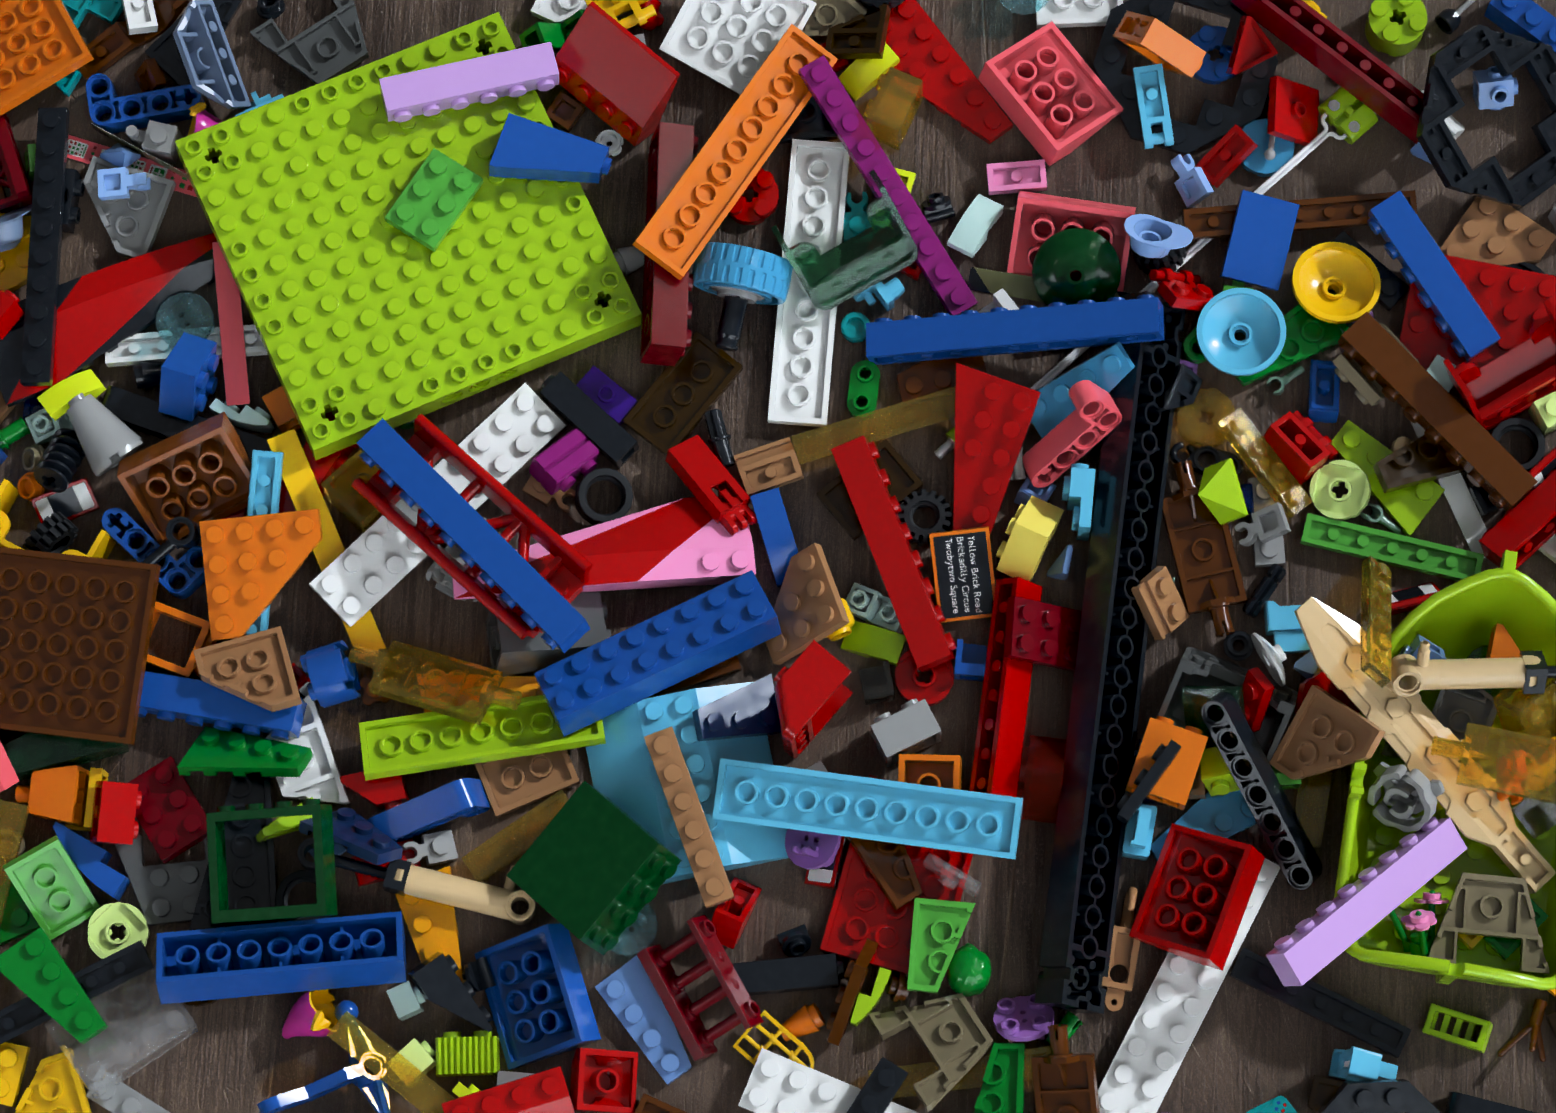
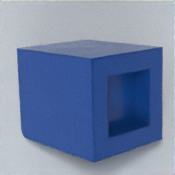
M957 639L954 679L983 682L987 652L985 645L965 644L963 639Z

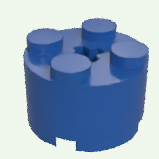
M343 640L309 650L305 655L300 656L302 668L305 673L308 672L311 682L307 684L309 696L312 701L318 700L320 706L324 708L361 696L357 692V690L361 689L359 673L354 659L346 657L344 651L349 650Z

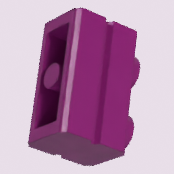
M574 428L533 458L529 473L541 483V486L550 495L555 494L560 489L562 492H565L574 485L576 477L580 474L586 476V474L596 468V460L600 452L590 440H587V437L579 428Z

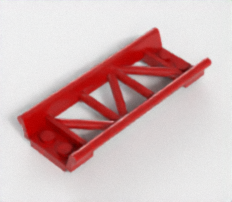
M419 414L414 420L415 434L407 443L432 468L442 457L471 482L460 493L467 502L476 494L479 495L482 492L506 513V515L487 519L486 521L495 530L506 527L500 535L508 543L519 532L517 552L527 562L529 561L530 536L550 552L555 558L539 574L571 603L583 591L582 587L589 581V571L593 564L423 414ZM380 470L369 481L362 478H357L353 481L351 487L520 639H524L527 636L533 639L539 632L542 633L537 626L531 629L521 619L520 616L523 612L517 606L511 609L477 579L481 570L476 565L466 569L439 545L445 543L439 537L442 531L436 525L430 528L419 517L421 513L419 509L417 524H415L395 506L401 499L399 497L401 491L395 485L390 488L379 477Z

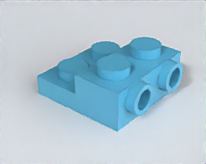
M1082 463L1071 464L1070 476H1064L1062 501H1067V510H1073L1071 530L1077 531L1076 540L1088 541L1091 529L1096 469H1090L1089 465Z

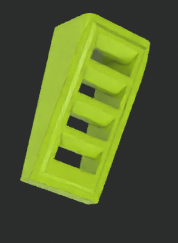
M312 815L279 817L262 828L255 836L257 842H262L298 831L300 821L312 818Z
M1431 1003L1422 1033L1484 1054L1493 1024L1490 1021ZM1439 1013L1445 1016L1440 1031L1434 1029ZM1453 1017L1457 1020L1452 1035L1447 1034V1030ZM1467 1022L1469 1025L1463 1039L1459 1035L1463 1023ZM1476 1026H1479L1481 1030L1475 1043L1471 1040Z

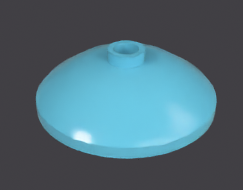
M1232 288L1215 295L1204 306L1198 318L1196 337L1201 353L1213 367L1229 375L1249 376L1267 369L1279 357L1286 340V324L1281 310L1270 297L1250 288ZM1242 332L1245 335V339L1238 341L1235 339L1234 334Z

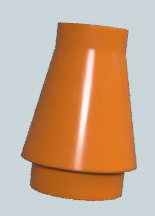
M813 1003L809 1006L805 1004L781 1025L798 1038L820 1031V1027L826 1025L819 1008ZM782 1032L781 1036L786 1042L790 1041L791 1039Z

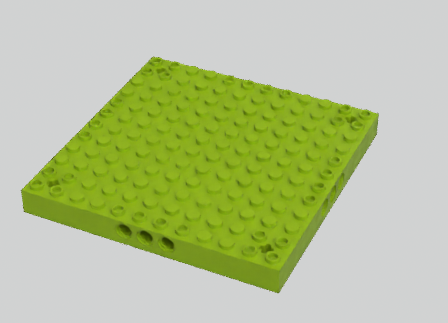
M499 12L175 141L179 158L315 461L357 444L382 418L392 428L398 427L414 420L419 414L426 415L641 325L642 313L580 182L489 176V164L509 113L554 128L536 90L528 91L520 97H500L488 104L481 102L469 104L468 107L461 110L450 108L441 110L440 113L433 116H424L422 114L413 116L405 122H388L380 92V78L487 56L483 55L482 52L479 53L483 49H485L486 53L489 52L487 55L516 49ZM434 148L483 178V184L435 252L385 222V216ZM217 157L219 162L213 164L210 158ZM598 300H603L604 303L608 302L607 307L602 308L601 304L597 306ZM332 412V415H335V420L329 421L325 414Z

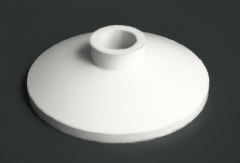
M1254 632L1251 634V639L1259 657L1278 685L1284 686L1286 684V677L1282 662L1287 660L1283 649L1279 644L1272 646L1266 639Z

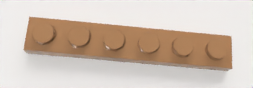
M671 726L644 736L706 909L734 899L732 888L673 727Z

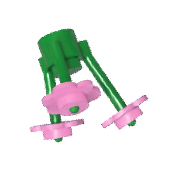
M1434 890L1423 892V898H1414V902L1427 903L1428 911L1422 909L1414 910L1409 915L1401 918V923L1405 925L1407 930L1415 929L1418 931L1410 934L1409 940L1395 911L1393 910L1389 913L1391 921L1402 941L1404 952L1426 957L1429 954L1435 938V924L1437 923L1435 904L1449 903L1448 898H1441V893Z

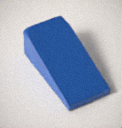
M1310 361L1307 416L1313 422H1337L1340 378L1334 371L1337 367L1332 361Z

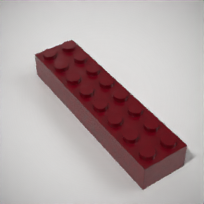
M659 122L649 142L645 226L691 164L693 154L697 153L698 137L694 136V126ZM645 254L640 363L675 366L679 358L684 357L685 348L690 347L692 333L691 330L687 329V319H691L693 305L692 302L688 301V291L691 292L693 288V274H689L688 270L684 277L679 280Z

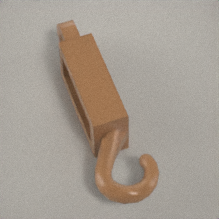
M1129 887L1126 892L1120 926L1114 925L1108 977H1102L1101 987L1107 988L1105 1007L1111 1012H1116L1122 1008L1125 991L1131 992L1133 988L1140 941L1129 936L1134 923L1138 895L1136 887ZM1115 965L1124 966L1128 972L1126 980L1121 983L1114 982L1110 977V970ZM1116 1000V1005H1112L1111 1001Z

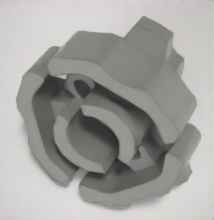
M1383 761L1373 770L1378 778L1369 788L1367 801L1370 805L1376 804L1381 797L1380 787H1385L1383 800L1373 810L1374 817L1383 825L1396 827L1403 832L1419 831L1425 822H1428L1436 812L1437 796L1445 791L1441 780L1432 779L1429 781L1418 769H1412L1409 772L1403 764L1390 766ZM1424 810V815L1418 818L1412 817V814H1417Z

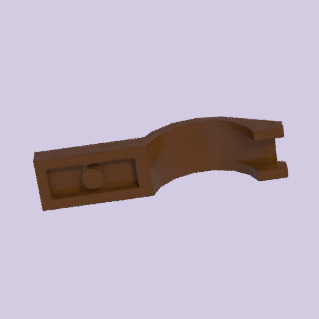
M155 0L153 2L158 32L129 35L126 21L115 22L86 45L94 60L79 68V71L86 80L96 73H103L133 48L144 45L163 34L185 9L189 0Z

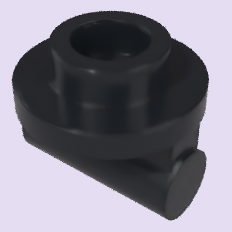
M941 192L928 195L926 197L927 200L922 203L924 216L929 224L955 217L950 197L944 196Z
M805 924L777 935L780 946L787 956H801L809 950L812 944Z
M486 956L465 965L462 973L463 981L467 980L475 992L496 986Z

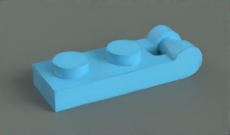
M1162 63L1134 67L1133 76L1144 149L1154 148V145L1164 144L1165 146L1174 145ZM1162 124L1163 132L1152 134L1151 126Z

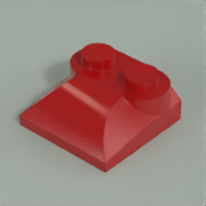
M576 1048L571 1065L570 1098L573 1109L583 1112L635 1113L638 1052Z

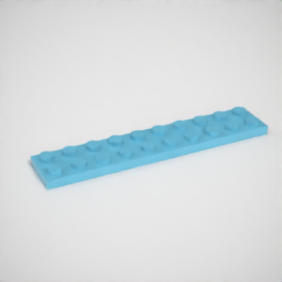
M720 758L712 819L1016 860L1024 798Z

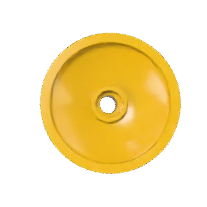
M1325 242L1312 246L1299 257L1292 272V289L1298 303L1310 315L1324 322L1345 324L1357 321L1363 314L1369 313L1373 309L1379 298L1381 280L1377 267L1363 251L1346 243ZM1328 290H1334L1337 294H1331Z

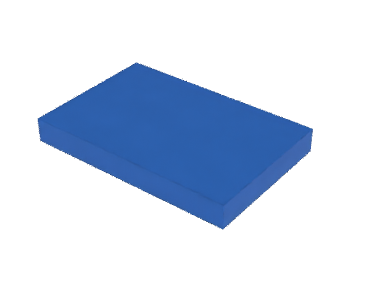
M1242 190L1220 277L1278 291L1300 205Z

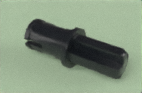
M713 409L705 412L704 417L710 436L708 444H712L715 456L725 468L734 466L736 463L729 443L731 435H727L721 410Z

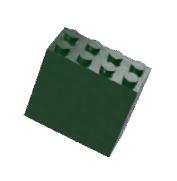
M584 781L506 876L580 941L605 955L607 951L616 946L619 936L624 930L637 920L638 913L646 903L651 902L656 897L658 889L665 880L675 874L677 866L682 860L608 797Z

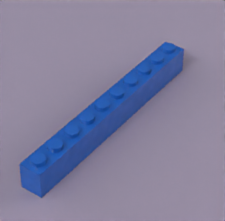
M1150 294L1139 295L1137 299L1125 300L1122 297H1111L1106 302L1080 300L1078 304L1073 305L1054 302L1050 303L1048 307L1037 308L1035 305H1023L1017 310L997 307L990 309V312L979 313L976 310H965L961 312V315L935 313L932 317L927 318L908 315L904 317V320L878 318L875 322L866 323V357L876 365L1113 345L1119 341L1121 344L1164 340L1163 304L1158 297Z
M383 418L357 442L362 451L359 457L370 468L375 465L381 471L379 477L390 488L395 485L401 491L399 497L410 508L415 505L421 511L419 517L430 528L436 525L442 531L439 537L450 548L456 545L462 551L459 554L460 558L470 568L476 565L482 571L479 575L480 578L491 589L496 585L503 592L500 598L511 609L517 606L523 612L520 616L521 619L531 629L537 626L544 633L541 636L542 640L552 650L558 647L565 653L591 629L586 619Z

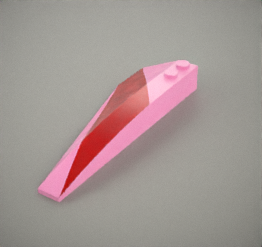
M696 497L679 499L561 536L593 564L589 571V581L582 587V592L724 584L751 570L756 575L754 547L749 524L747 528L743 530L738 528V533L731 535L721 523L717 524ZM724 498L720 499L722 503L726 502ZM536 543L530 545L528 563L540 573L555 557L541 544ZM480 576L477 577L497 597H500L503 593L496 585L491 589ZM452 578L454 600L476 599Z

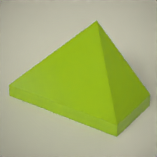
M1228 458L1204 468L1198 496L1220 525L1249 515L1233 459Z

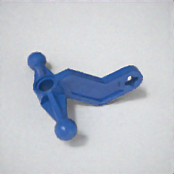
M344 1000L338 1003L335 1008L336 1019L338 1022L345 1024L348 1062L350 1066L304 1087L261 1101L257 1104L260 1113H277L309 1103L351 1083L361 1090L376 1113H391L388 1077L386 1075L388 1069L387 1060L375 1049L357 1023L356 1019L359 1010L354 1002ZM364 1064L371 1068L372 1075L365 1071Z

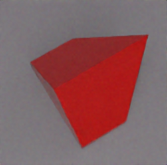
M1241 16L1226 71L1227 74L1237 75L1278 54L1276 48L1253 17Z

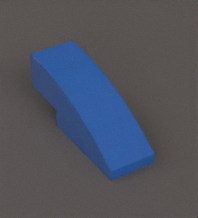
M774 488L752 495L750 500L776 585L780 587L782 586L790 559L798 553L779 488Z
M56 821L53 825L55 833L74 864L98 888L119 901L129 886L130 880L107 866L113 855Z

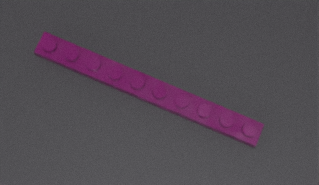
M823 55L798 70L800 77L947 313L950 315H960L962 311L969 310L977 305L978 301L826 57Z

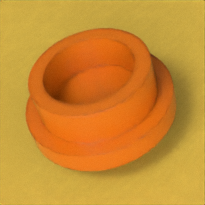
M34 472L24 474L17 484L20 496L29 501L44 494L45 488L35 480Z

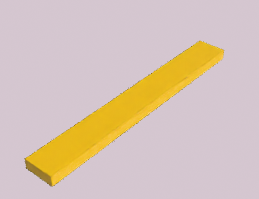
M295 429L267 439V443L271 451L284 453L282 479L295 510L320 509L323 539L313 549V553L322 572L345 551V548ZM370 610L351 628L342 620L358 660L386 649Z

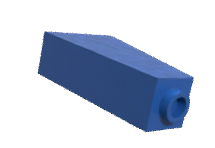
M509 113L489 164V176L599 183L602 174L608 175L612 158H609L608 146Z

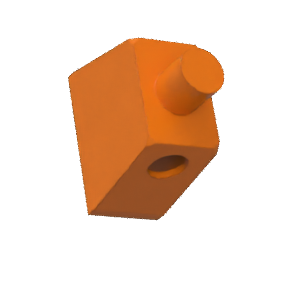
M78 765L33 771L30 785H18L16 787V802L28 803V813L36 817L83 827L89 770Z

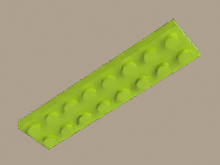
M543 695L359 723L363 769L366 781L606 744L602 719L564 737Z

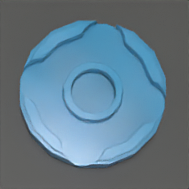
M1267 118L1254 120L1242 129L1258 147L1241 165L1248 172L1251 171L1261 177H1269L1277 172L1293 157L1295 149L1294 142L1275 136L1274 151L1276 156L1273 160L1265 159L1264 152L1268 149L1270 134H1267Z

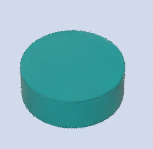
M860 312L847 314L841 322L843 337L852 343L864 341L866 339V323H870L869 319Z

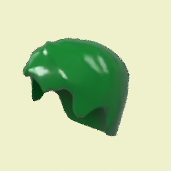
M966 943L965 946L958 948L947 969V980L951 989L957 994L963 993L965 997L981 994L987 987L992 973L989 957L986 953L979 951L973 944Z

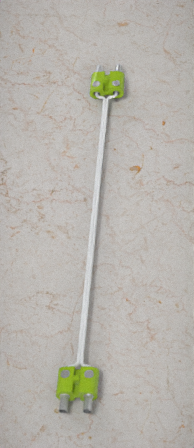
M1340 87L1318 106L1324 130L1259 186L1254 193L1263 195L1329 136L1337 140L1344 139L1352 145L1378 122L1377 114L1343 87ZM1325 120L1330 126L1333 125L1337 129L1336 132L1339 135L1334 132H1328V125ZM1213 238L1199 239L1186 251V258H1182L1184 262L1182 265ZM1175 264V265H1176V268H1177V270H1178L1181 266H1179L1178 264ZM1151 281L1140 292L1148 291L1152 293L1159 287L1157 281ZM1089 347L1075 348L1030 389L1036 390L1052 381ZM955 426L945 434L948 440L934 451L940 460L955 448Z

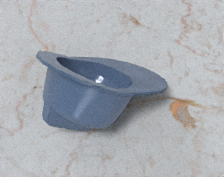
M32 204L25 207L22 206L0 216V252L18 246L24 236L23 215L32 210Z

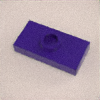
M594 365L576 385L619 425L623 423L624 418L638 403L634 397Z

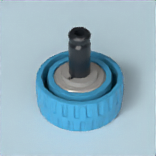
M708 242L693 263V286L724 299L717 332L718 340L715 341L716 348L732 352L738 350L737 343L741 337L747 304L780 305L786 301L793 269L792 263L789 260L770 252L742 245Z

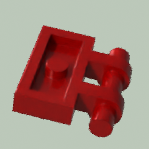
M1161 267L1158 270L1152 269L1149 273L1150 280L1157 281L1159 284L1157 292L1172 308L1202 311L1207 302L1214 297L1213 291L1208 286L1200 284V276L1194 275L1191 271L1180 270L1179 272H1173L1171 268Z

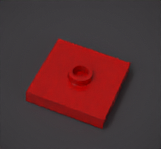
M1280 76L1271 77L1267 134L1303 146L1310 143L1318 135L1319 90Z

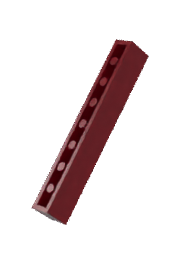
M1231 0L1238 8L1250 17H1253L1255 21L1415 144L1419 142L1416 134L1424 93L1302 0Z

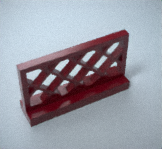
M7 113L0 116V164L3 165L0 171V185L10 188L12 196L0 200V210L21 202L25 207L32 204L33 198Z

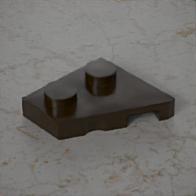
M882 4L879 6L880 10L866 17L860 14L851 18L846 23H840L829 28L825 49L838 59H882L891 12L889 5Z

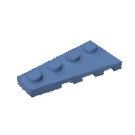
M637 955L595 986L596 990L667 1085H670L692 1068L675 1024Z

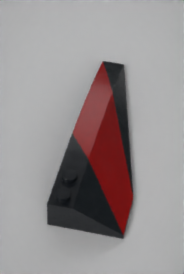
M214 233L116 263L59 285L52 386L70 377L81 368L86 370L94 364L93 360L106 351L110 353L118 348V343L128 336L132 337L171 312L172 306L181 300L185 302L193 297V292L206 283L210 285L215 282L212 242H217ZM26 299L18 303L24 313ZM25 314L3 340L0 339V391L8 407L40 395L52 387L23 386L20 383Z

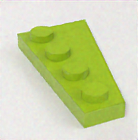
M1347 420L1332 440L1333 443L1331 445L1339 452L1338 456L1341 460L1351 461L1362 469L1369 479L1371 495L1376 497L1385 508L1384 510L1399 524L1404 534L1410 537L1444 493L1445 489L1434 481H1429L1384 493L1373 466L1376 462L1392 454L1393 451L1350 420Z

